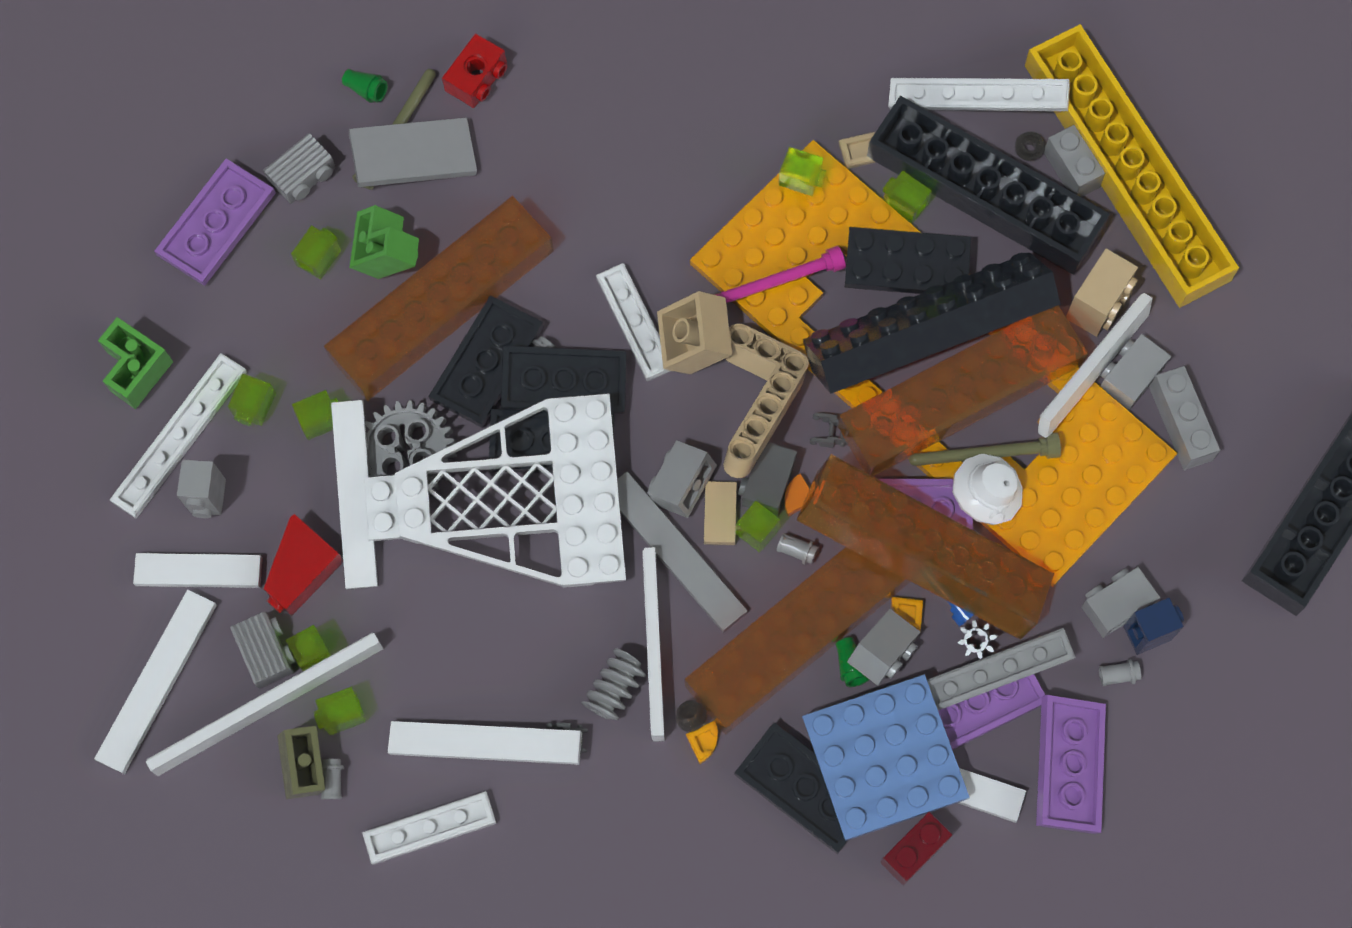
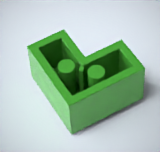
M376 205L358 211L349 268L381 279L415 267L418 259L419 238L403 232V216Z
M116 317L98 340L104 350L118 360L104 378L103 383L112 394L136 409L171 366L173 360L164 348L118 317Z

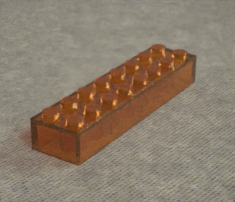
M512 195L325 344L324 348L329 358L360 394L369 401L483 308L490 295L497 298L554 252L552 237Z
M1056 306L1022 319L839 415L838 428L869 479L909 458L912 454L926 449L1082 366L1088 351L1060 307Z
M832 454L817 471L797 517V521L1020 640L1038 624L1054 573Z
M879 519L684 679L685 687L726 735L833 647L837 641L844 638L891 599V597L919 575L920 564Z

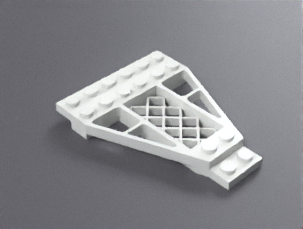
M610 394L546 399L396 472L395 475L364 478L369 541L403 539L562 586L563 588L626 581ZM542 410H546L549 421L550 453L547 455L523 457L508 456L505 428ZM500 432L502 454L499 458L442 462V459ZM552 464L553 475L541 465ZM532 466L522 478L511 469L514 467ZM536 468L550 479L540 492L526 482ZM500 469L492 480H489L479 470ZM469 471L460 483L448 474ZM505 471L519 481L508 495L494 484ZM474 473L487 483L486 487L477 497L463 487ZM428 474H438L428 485ZM443 476L456 486L445 500L432 490ZM553 482L556 506L543 496ZM522 485L536 495L525 509L511 498ZM491 487L504 497V500L494 511L480 501ZM459 490L473 500L462 514L449 504ZM429 493L442 503L432 515L430 514ZM539 499L552 509V512L542 523L528 512ZM508 501L522 512L511 525L497 515ZM476 504L490 514L479 528L466 518ZM445 507L459 517L448 531L434 520ZM556 514L557 523H548ZM524 516L535 523L533 525L516 526ZM493 518L504 526L486 528ZM462 521L473 529L454 531ZM431 523L441 532L432 533ZM552 532L558 534L561 563L560 577L516 565L514 537L516 535ZM506 536L509 539L511 561L505 562L450 545L448 541Z

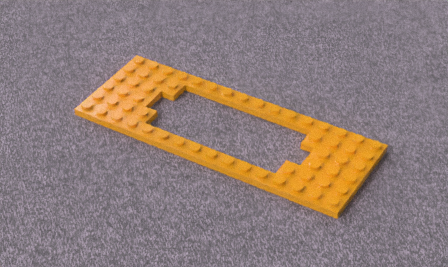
M812 140L690 259V265L720 292H724L819 259L821 254L826 253V249L837 245L842 253L847 256L849 227L921 232L816 141ZM812 274L732 301L773 339L807 356L803 339L810 337L815 331L805 324L801 318L823 297V292L808 279ZM1024 320L988 333L1057 394L1079 369ZM809 363L807 369L813 374ZM869 379L834 392L908 459L912 454L948 450ZM1096 382L1090 386L1052 432L1059 435L1061 445L1060 458L1047 459L1046 456H1040L1039 454L1024 469L1010 456L1001 457L1017 472L1023 487L1022 506L1010 521L997 525L981 523L1052 587L1178 454ZM963 462L921 465L917 467L930 479H954V474Z

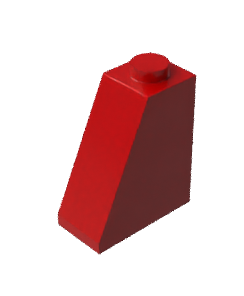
M295 514L289 518L263 588L270 596L266 601L278 613L285 610L291 616L343 563L340 554Z

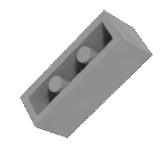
M1185 366L1156 375L1149 389L1174 449L1178 453L1177 456L1183 470L1212 462L1219 453L1220 448Z

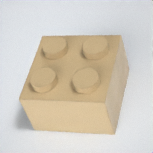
M1106 248L1074 296L1065 319L1096 337L1102 328L1108 331L1117 317L1121 306L1125 305L1133 292L1132 290L1138 281L1134 278L1138 267Z
M698 291L657 311L663 369L693 374L732 356L725 297Z

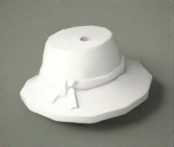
M987 454L976 455L965 459L954 474L952 493L961 510L977 522L997 525L1010 521L1022 506L1023 487L1017 472L1001 457Z

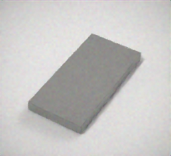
M467 118L349 129V139L358 187L474 176L477 173Z

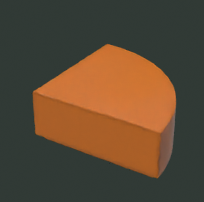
M801 473L791 480L785 492L784 506L788 517L816 501Z

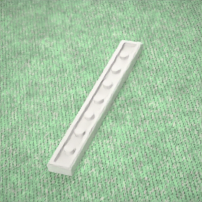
M371 633L155 754L145 762L152 773L160 776L383 650V647L376 635Z

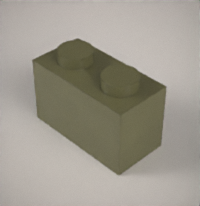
M316 726L283 730L277 735L286 799L319 795L325 791Z

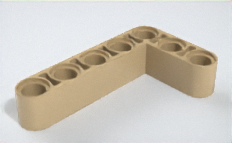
M734 324L729 327L732 356L725 359L767 380L731 439L723 464L724 470L731 477L743 478L751 472L800 390L809 361L805 354L747 325Z

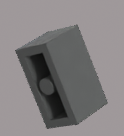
M767 443L752 468L749 478L743 477L738 492V495L743 496L742 506L778 517L796 463L797 451Z

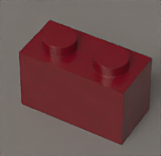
M928 812L882 858L880 863L904 886L949 841L952 834Z

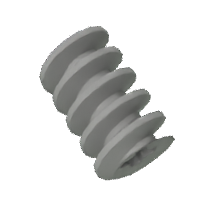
M615 648L613 653L618 659L608 658L607 665L611 670L601 669L600 675L605 681L595 680L593 685L597 691L589 690L586 693L591 702L582 701L581 704L605 719L618 721L619 717L613 711L614 708L622 710L626 708L620 700L621 697L631 699L633 696L627 690V687L638 688L639 685L634 680V676L645 677L646 674L640 668L641 663L636 658L623 650Z

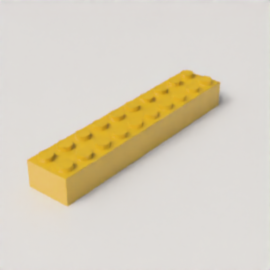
M1079 24L1029 49L1025 68L1033 79L1070 80L1068 111H1054L1064 129L1072 125L1076 126L1103 168L1105 176L1101 183L1102 188L1178 307L1181 308L1231 282L1239 266L1082 25Z

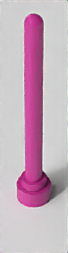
M837 245L826 249V253L821 254L819 259L715 295L725 297L726 303L824 269L827 272L843 270L846 268L845 259L840 247Z

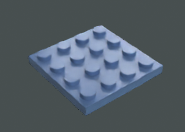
M925 674L802 716L845 841L970 798Z

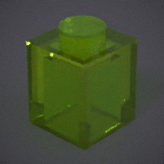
M789 147L779 172L778 185L813 196L816 186L821 188L827 170L822 169L824 158Z
M902 171L896 179L894 177L889 179L882 192L885 193L884 201L908 222L913 224L929 204L932 190Z
M311 225L291 255L296 266L321 280L341 250L337 243V237L331 231L325 228L319 230Z
M242 374L228 404V408L237 422L247 426H251L252 423L262 426L276 396V392L270 383Z
M327 390L292 404L301 428L308 440L333 430L331 403L338 402L337 397L331 399Z
M755 500L736 523V535L758 552H761L778 532L780 519Z
M315 625L286 639L291 652L303 671L332 655Z
M352 686L315 700L318 710L313 711L317 725L319 729L325 728L330 736L366 722L357 693Z

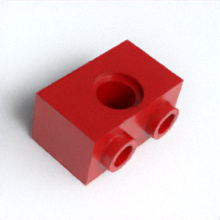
M475 33L442 77L445 92L475 108L479 101L482 102L487 98L491 85L496 78L500 79L506 72L507 60L505 50ZM475 70H482V71H483V72H482L481 74H479V75H472V74H471V73H472L473 71H475Z

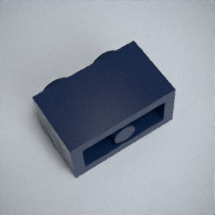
M1167 598L1134 612L1123 627L1136 654L1139 655L1172 641L1184 627L1182 624L1184 617L1178 605H1173L1170 598Z

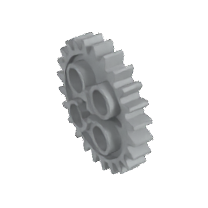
M411 400L408 401L406 408H403L402 404L396 401L395 410L393 411L387 405H384L385 414L383 416L374 412L373 415L376 422L373 424L365 421V425L370 429L366 433L369 477L391 476L387 474V468L393 462L400 463V470L408 467L406 457L400 453L405 451V444L400 431L401 425H405V441L412 448L407 453L410 465L418 462L421 457L431 456L457 443L455 439L447 438L453 433L451 427L442 428L447 420L443 416L436 419L438 412L434 408L426 413L427 406L424 403H421L416 410ZM424 426L426 428L425 435L419 440H414L412 438L413 431L417 427ZM394 432L396 435L394 442L390 445H383L382 439L384 435ZM454 453L442 459V462L449 463L448 458H455L457 454ZM428 474V485L438 474ZM444 476L441 478L442 480H446V481L448 480V479H447L446 477H444ZM438 483L434 486L437 490L440 489Z

